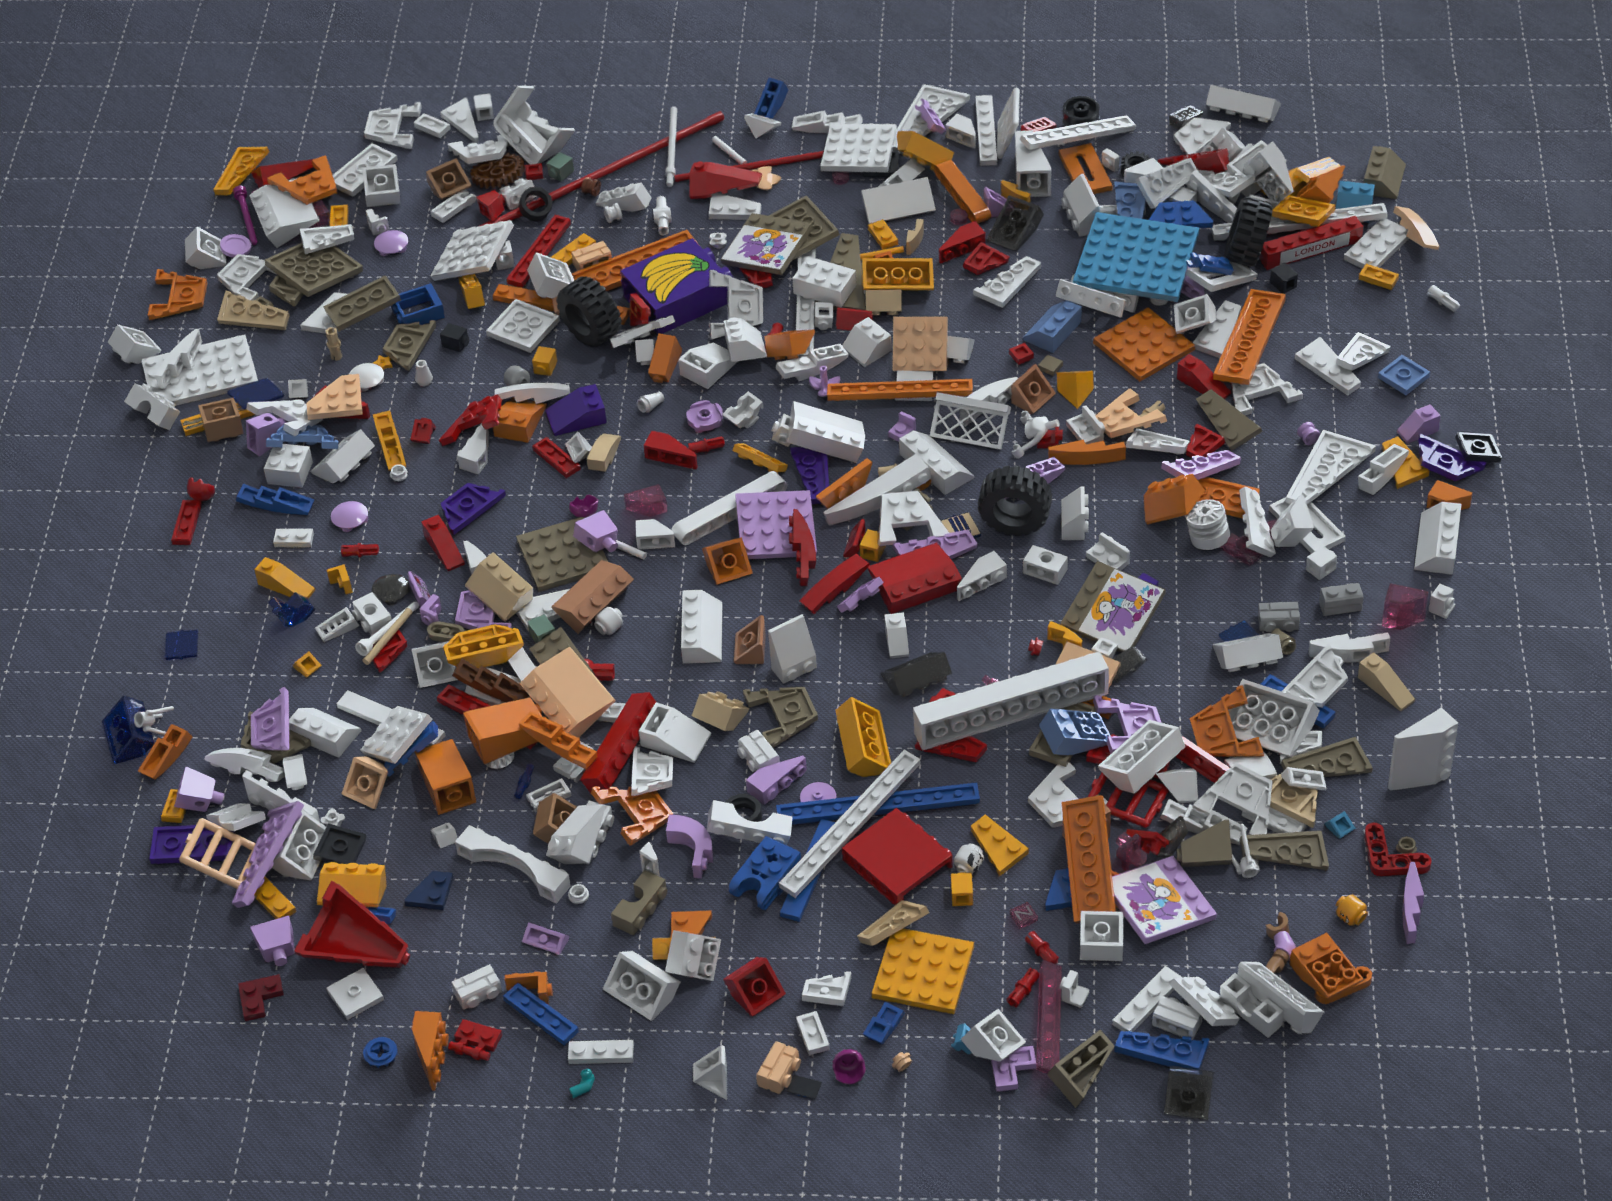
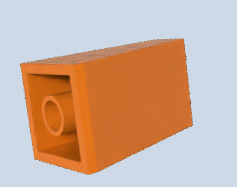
M531 697L463 713L468 738L484 765L538 742L519 727V723L530 711L542 716L540 706L534 704Z
M453 739L425 747L420 752L414 751L417 765L438 815L476 803L472 777Z

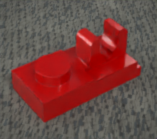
M1127 829L1124 836L1131 841L1132 846L1142 848V851L1147 854L1151 851L1153 854L1158 855L1161 847L1166 848V845L1169 844V840L1158 832Z

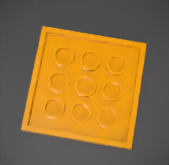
M902 928L889 936L872 990V998L955 1014L974 950V942Z

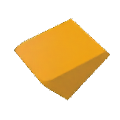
M310 651L293 664V667L305 677L310 676L322 666Z

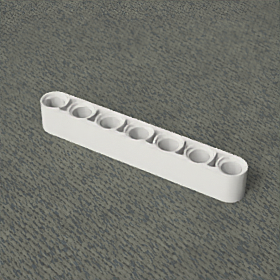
M771 471L678 521L671 530L674 531V536L683 545H689L737 519L736 493L783 492L787 489L788 484L779 474Z

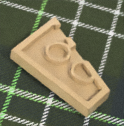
M902 900L857 937L860 943L871 946L876 945L883 939L927 915L929 911L924 905Z

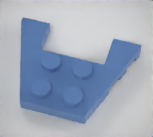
M283 424L276 430V434L273 433L271 435V439H266V447L283 448V442L288 444L306 442L308 445H315L318 442L322 443V449H338V440L334 441V437L328 435V431L321 425H313L312 427L308 425L305 431L302 432L300 430L298 435L293 436L283 430Z

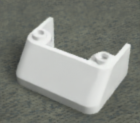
M517 86L495 117L494 127L529 164L542 163L562 150L575 132V129L559 128L554 136H551L547 141L527 121L531 115V107L526 100L535 88L533 86Z

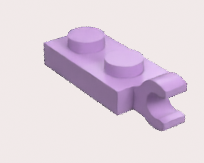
M921 99L922 105H916L915 109L921 112L922 119L927 122V127L932 132L936 131L943 134L946 128L935 111L930 108L928 101Z

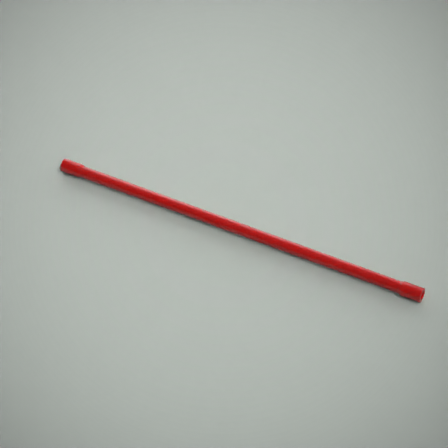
M718 111L706 119L676 132L675 142L723 121V113ZM669 136L550 192L552 201L581 188L586 177L591 178L593 181L600 179L669 146ZM538 198L527 203L526 206L529 210L533 211L545 205L543 199ZM519 208L498 217L494 221L490 220L479 226L494 224L500 221H512L522 216Z

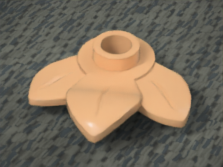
M771 166L752 170L762 173L761 181L757 186L759 189L770 190L772 185H776L781 180L780 176L771 173Z

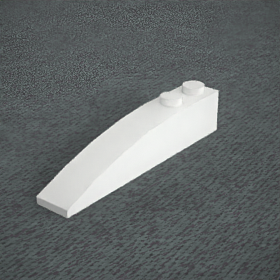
M917 454L911 456L824 511L827 524L833 525L848 521L879 509L882 494L909 492L925 484L931 479L929 467Z

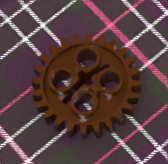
M507 153L501 159L478 162L477 165H473L470 175L473 184L476 186L480 185V188L484 186L486 189L489 187L494 189L496 186L501 188V185L507 186V183H514L513 180H518V176H523L522 173L525 172V166L519 155L515 156V154L510 155V153Z

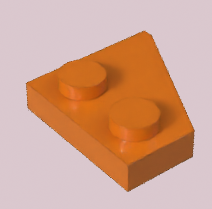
M712 911L672 912L671 938L673 930L702 935L704 926L708 920L712 919Z

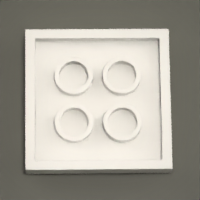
M515 299L486 330V333L491 338L531 353L557 325L560 317L557 314Z
M397 706L391 710L388 718L377 727V731L365 741L361 751L366 756L396 764L432 721V718L426 713Z

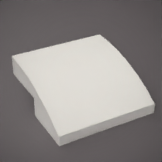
M1263 752L1264 756L1233 757L1224 759L1225 765L1229 768L1236 762L1268 779L1277 776V772L1265 752Z
M240 803L206 815L210 822L229 831H236L266 819L264 811H251L250 804Z

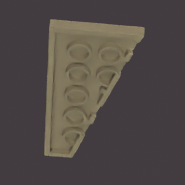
M841 233L830 263L856 270V287L841 308L865 310L864 290L861 281L858 235ZM833 306V310H837V308H840L837 306Z

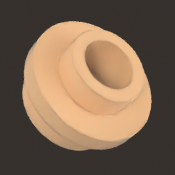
M900 1052L893 1058L894 1063L892 1067L899 1072L903 1071L912 1063L911 1055L908 1052L905 1054Z

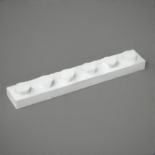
M992 95L975 96L980 166L997 165Z

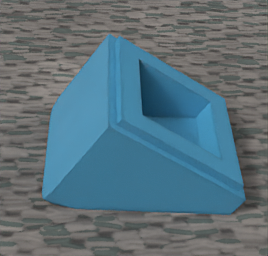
M1345 811L1324 823L1339 839L1356 829Z

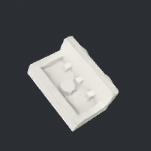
M521 178L514 181V185L501 188L499 194H502L509 210H513L518 207L523 192L535 186L532 180ZM529 196L526 199V202L535 198L536 196Z
M1086 405L1082 407V414L1066 420V426L1078 441L1084 440L1085 444L1104 440V424L1099 422L1094 412L1090 411Z

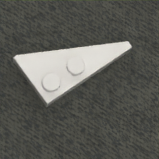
M467 98L441 111L443 119L474 143H478L479 138Z

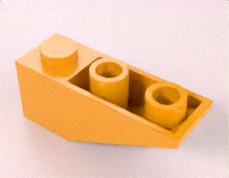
M469 274L458 277L467 308L484 306L482 287L476 275Z

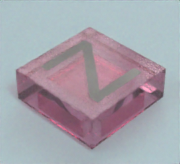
M1028 902L1010 909V915L1019 929L1038 921L1037 914Z

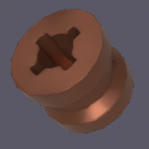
M586 177L582 183V193H590L595 197L598 196L601 189L600 180L595 179L593 181L591 178Z

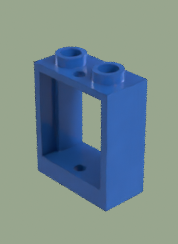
M432 284L400 293L401 300L391 305L393 313H397L396 317L399 324L419 322L420 325L430 323L431 320L436 321L445 318L443 304ZM427 301L431 305V307L407 315L402 310Z

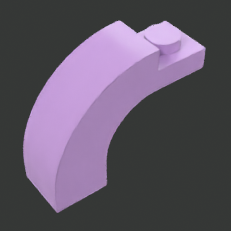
M669 815L666 828L667 842L683 844L694 850L693 876L694 878H702L703 870H707L708 862L713 863L712 841L709 833L702 824L692 818Z

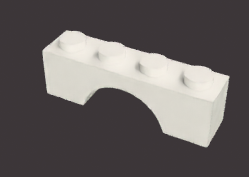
M713 800L708 814L707 832L750 840L756 843H760L765 836H768L787 845L791 837L792 817L772 813L764 821L752 822L742 818L736 812L733 804Z

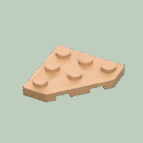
M359 374L340 376L308 401V420L362 415Z

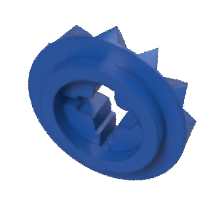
M378 1037L369 1041L363 1050L365 1061L370 1066L375 1065L378 1069L382 1065L388 1066L390 1062H394L396 1055H398L395 1042L386 1037ZM381 1048H383L384 1053L382 1054V1056L378 1057L377 1054L380 1053Z

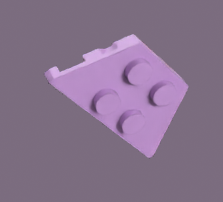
M285 687L279 690L281 694L273 701L268 699L261 708L251 714V746L255 749L289 750V691Z

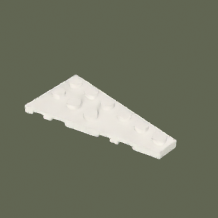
M923 84L898 126L897 132L914 131L924 137L931 132L927 127V122L922 119L921 112L915 109L916 105H922L921 99L928 101L930 108L935 111L941 122H943L970 100V94ZM897 133L895 137L893 150H898Z
M1323 430L1286 496L1285 503L1292 504L1300 495H1304L1308 505L1373 454L1376 446Z

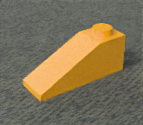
M267 557L254 569L258 585L303 603L315 591L312 585L283 564Z

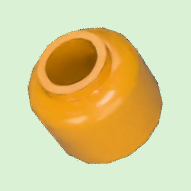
M1353 894L1347 897L1342 896L1336 903V915L1350 926L1360 925L1368 915V912H1366L1367 905Z

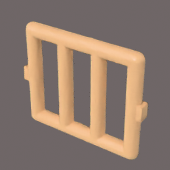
M201 818L198 820L192 834L189 833L185 841L187 844L179 860L189 867L238 889L241 882L246 879L243 874L245 869H249L251 866L249 859L256 843ZM206 828L215 834L201 862H198L189 856L203 829ZM225 837L233 841V844L220 870L217 871L209 867L208 864L221 838ZM240 846H243L252 851L238 880L228 876L227 873Z

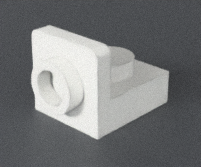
M373 209L366 210L368 225L373 236L389 231L387 217L379 218L378 214H374Z

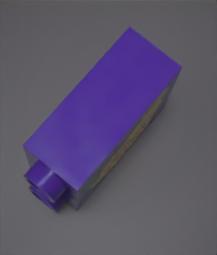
M693 238L620 270L623 297L630 304V294L637 293L650 308L651 315L648 317V322L673 315L674 323L662 328L653 329L657 335L658 333L664 334L727 305V287H709V271L715 270L732 278L733 276L727 267L720 268L716 264L714 254L708 247L702 249Z

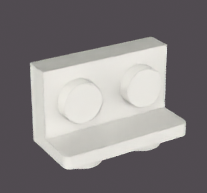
M1103 532L1099 534V542L1086 551V557L1094 563L1099 561L1120 571L1130 564V551L1127 547L1122 546Z

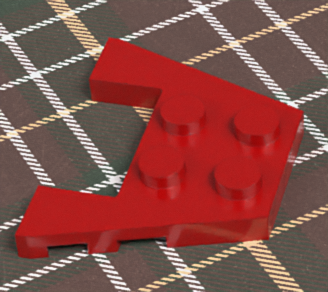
M498 394L492 397L487 396L479 402L474 401L470 403L467 409L439 439L441 445L444 446L455 442L462 430L482 423L481 425L485 430L499 424L498 418H500L498 411L501 410L502 403Z

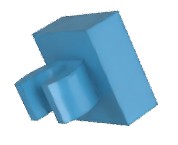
M965 1023L958 1025L957 1032L953 1035L955 1042L951 1044V1047L956 1051L963 1050L967 1054H971L972 1052L961 1040L971 1030Z

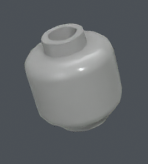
M514 365L506 370L504 382L507 386L530 383V375L525 369Z

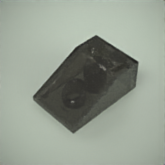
M1009 195L986 241L1017 252L1036 231L1044 213L1039 205Z

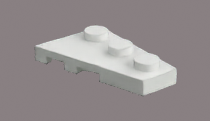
M1358 332L1337 357L1336 364L1352 371L1388 353L1391 346Z

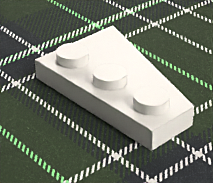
M720 193L712 194L709 219L747 220L751 213L761 214V203Z
M351 224L300 229L305 254L354 240Z
M334 292L300 325L301 330L326 333L327 328H336L323 306L347 294Z
M1137 428L1128 438L1126 448L1184 454L1190 441Z

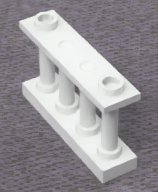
M1072 275L1071 282L1059 280L1056 297L1118 317H1122L1123 310L1132 313L1136 310L1139 296L1087 288L1073 283L1074 275Z

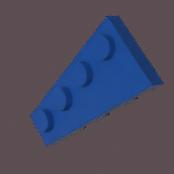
M1120 1031L1114 1052L1198 1074L1207 1052L1210 1038H1202V1041L1191 1040V1037L1182 1036V1039H1175L1163 1034L1158 1037H1151L1149 1033Z

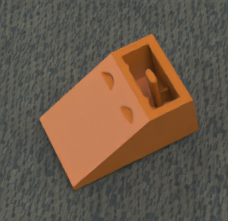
M1339 166L1319 175L1297 192L1296 197L1329 203L1334 197V191L1339 186V180L1343 177L1345 166Z
M1328 933L1291 950L1289 965L1302 981L1327 999L1364 980Z
M415 1011L412 1024L415 1046L430 1087L435 1091L437 1082L441 1080L440 1065L444 1064L445 1061L444 1046L448 1045L449 1039L448 1034H445L446 1022L442 1021L440 1012Z

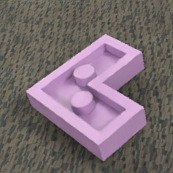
M877 577L861 585L841 602L837 608L841 613L849 610V612L854 610L858 606L857 602L860 599L863 601L869 596L875 595L880 590L878 587L884 582L880 577Z
M1033 1046L1019 1047L1002 1061L991 1060L996 1091L1018 1089L1016 1071L1036 1069Z

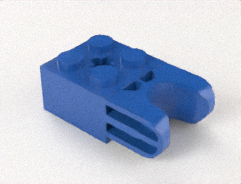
M765 836L730 881L729 893L740 897L748 890L759 891L756 896L757 907L766 910L774 899L784 891L779 888V882L801 860V852Z

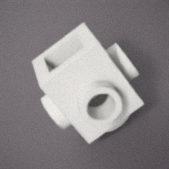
M783 414L779 422L775 421L771 429L773 432L772 440L788 447L790 443H787L790 416Z

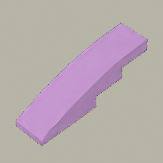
M1410 862L1402 907L1403 928L1407 944L1415 943L1416 925H1419L1421 913L1419 908H1422L1424 899L1415 862Z

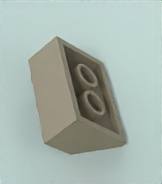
M1373 146L1364 183L1375 185L1374 196L1397 199L1406 164L1390 148Z

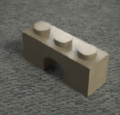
M646 870L643 871L634 883L635 897L640 900L628 902L622 899L611 913L613 926L633 936L638 929H642L645 920L655 912L657 904L666 897L668 892L666 880Z

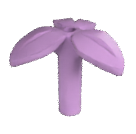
M821 366L820 379L809 376V383L815 390H820L818 391L819 396L827 397V384L840 383V376L828 380L827 367Z

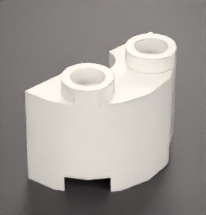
M748 391L738 399L736 407L731 406L722 414L740 429L741 427L749 428L759 419L757 414L760 408L763 409V402Z

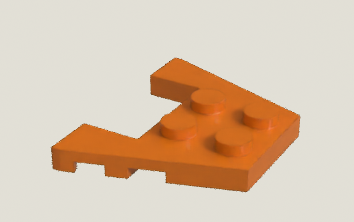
M326 155L312 160V166L317 171L303 177H298L296 180L289 182L281 172L267 178L268 184L278 186L279 190L291 193L292 197L307 205L337 193V187Z
M157 269L156 285L172 284L168 304H150L148 311L149 320L203 307L207 289L206 278L191 275L184 277L177 275V272L165 273L164 270Z
M1243 685L1238 686L1234 692L1229 695L1226 694L1221 698L1222 700L1214 705H1209L1190 718L1198 747L1211 756H1264L1259 737L1238 743L1229 715V709L1248 704Z
M592 787L591 794L598 804L619 801L635 823L621 829L620 834L629 846L667 823L669 815H673V812L657 791L631 796L632 787H628V790H619L617 787H609V790H600V787Z

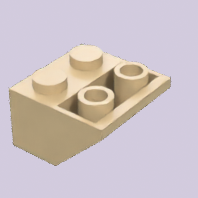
M707 692V694H699L692 716L724 731H733L748 713L749 708L743 706L744 702L740 700L727 699V695L724 693L716 692L715 694Z

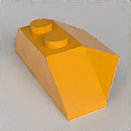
M494 624L457 633L443 646V650L449 664L457 666L458 662L463 658L479 668L481 665L488 667L507 662L524 646L519 629Z

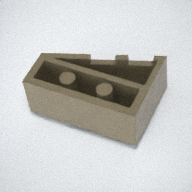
M1099 1030L1057 1062L1047 1074L1075 1108L1085 1097L1114 1045Z

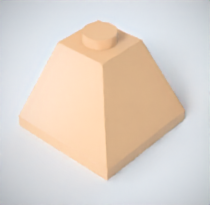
M354 757L342 795L376 809L388 774L387 769L382 763L369 757Z

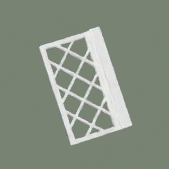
M937 392V402L930 437L1002 449L1008 414H1010L1011 410L1009 405ZM941 405L948 406L951 411L944 418L939 413ZM960 409H965L969 416L960 421L955 413ZM978 412L983 413L987 418L980 424H977L973 418ZM954 415L958 423L949 428L945 420ZM997 415L1003 416L1002 424L995 427L991 419ZM971 418L976 426L967 432L962 424ZM989 421L993 430L985 435L980 427ZM943 422L947 431L943 434H936V426ZM961 426L965 434L957 438L952 433V430ZM978 429L983 437L974 441L969 434ZM996 432L999 436L998 445L991 444L987 437Z

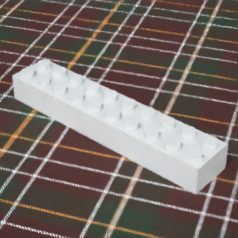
M1099 651L990 685L977 687L950 697L941 698L930 703L921 704L913 707L914 734L922 750H926L1047 713L1050 708L1061 709L1094 699V695H1107L1109 668Z

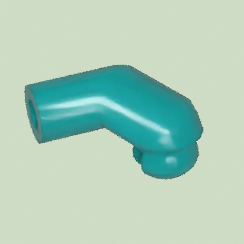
M590 1069L582 1070L580 1073L582 1077L580 1084L569 1088L573 1098L591 1090L595 1077Z

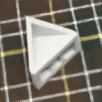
M1193 768L1175 769L1156 774L1176 798L1178 804L1195 803L1198 800L1197 772Z
M721 1045L693 1064V1082L727 1100V1062L725 1047Z

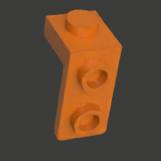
M547 972L505 975V984L508 991L517 983L526 989L538 988L539 999L549 1005V996H553L552 983L548 982Z

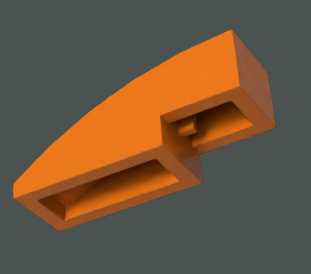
M171 724L164 737L156 740L138 772L154 780L158 778L181 755L193 738L191 734Z

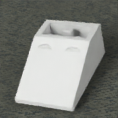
M1273 141L1243 164L1249 174L1255 175L1258 186L1266 193L1269 200L1280 202L1294 192L1284 155Z
M715 343L689 349L678 359L680 375L707 389L738 362H731L729 351Z
M655 703L639 729V736L642 747L695 763L711 736V732L675 708Z

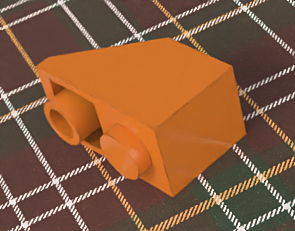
M1437 480L1428 494L1426 508H1431L1441 502L1461 504V510L1468 509L1471 506L1472 492Z

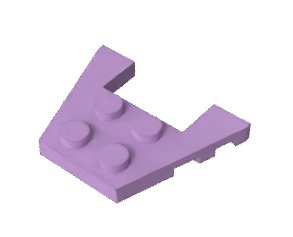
M470 590L461 592L455 624L469 630L494 624L512 628L511 623L494 622L495 613Z
M1094 695L1093 703L1096 712L1117 713L1125 735L1107 738L1110 755L1148 720L1161 723L1157 708L1154 706L1133 702L1128 705L1120 703L1118 699L1112 698L1111 701L1101 699L1102 696Z

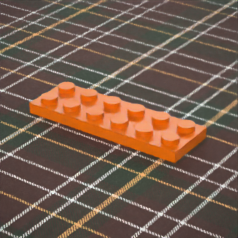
M1102 795L1061 802L1073 918L1077 924L1081 923V911L1116 912L1104 798Z

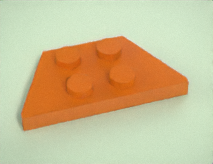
M866 458L816 495V499L825 508L829 509L864 487L872 461Z

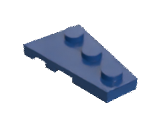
M434 721L427 725L396 764L385 761V768L388 771L387 775L389 777L395 773L393 769L400 763L404 765L409 761L408 758L414 751L420 752L438 737V725Z

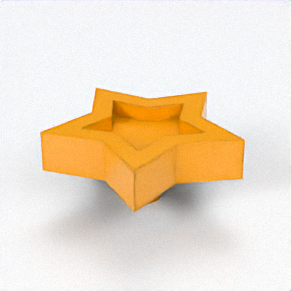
M379 355L378 360L373 362V364L380 366L383 370L385 368H393L390 363V357Z

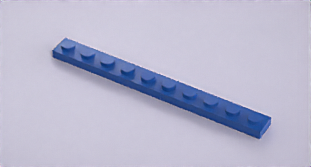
M977 783L897 791L873 815L889 814L895 808H898L901 812L979 804ZM860 796L776 805L777 814L791 816L792 825L820 822L821 819L837 820Z

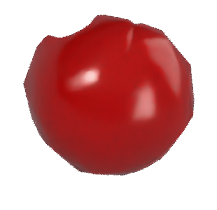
M190 477L187 482V493L194 500L207 501L215 494L214 486L204 484L202 479L194 482L193 477Z

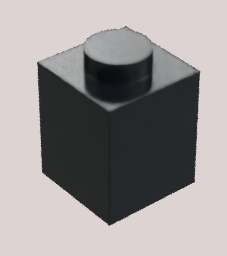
M1286 263L1271 269L1270 283L1282 294L1297 287L1298 274Z
M448 323L440 333L441 344L444 348L461 353L464 347L469 344L467 328Z

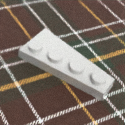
M1198 170L1220 193L1229 198L1237 196L1239 192L1256 181L1255 175L1251 174L1248 177H1243L1240 173L1229 176L1228 172L1214 174V171Z
M1321 337L1295 353V360L1347 396L1360 388L1361 381L1351 370L1336 364L1338 356Z
M1243 487L1239 491L1241 508L1245 511L1243 521L1247 524L1244 532L1245 536L1249 539L1246 542V547L1265 556L1272 557L1276 552L1274 542L1269 533L1270 528L1264 517L1265 512L1260 504V496L1257 491Z
M570 589L533 597V600L516 614L528 631L527 621L543 614L546 615L550 622L560 618V616L551 606Z
M247 770L242 775L248 799L252 804L261 805L271 810L300 801L304 804L302 810L320 822L316 808L296 797L293 800L290 799L285 791L280 788L277 791L270 788L267 781L262 778L259 781L252 777L253 773Z

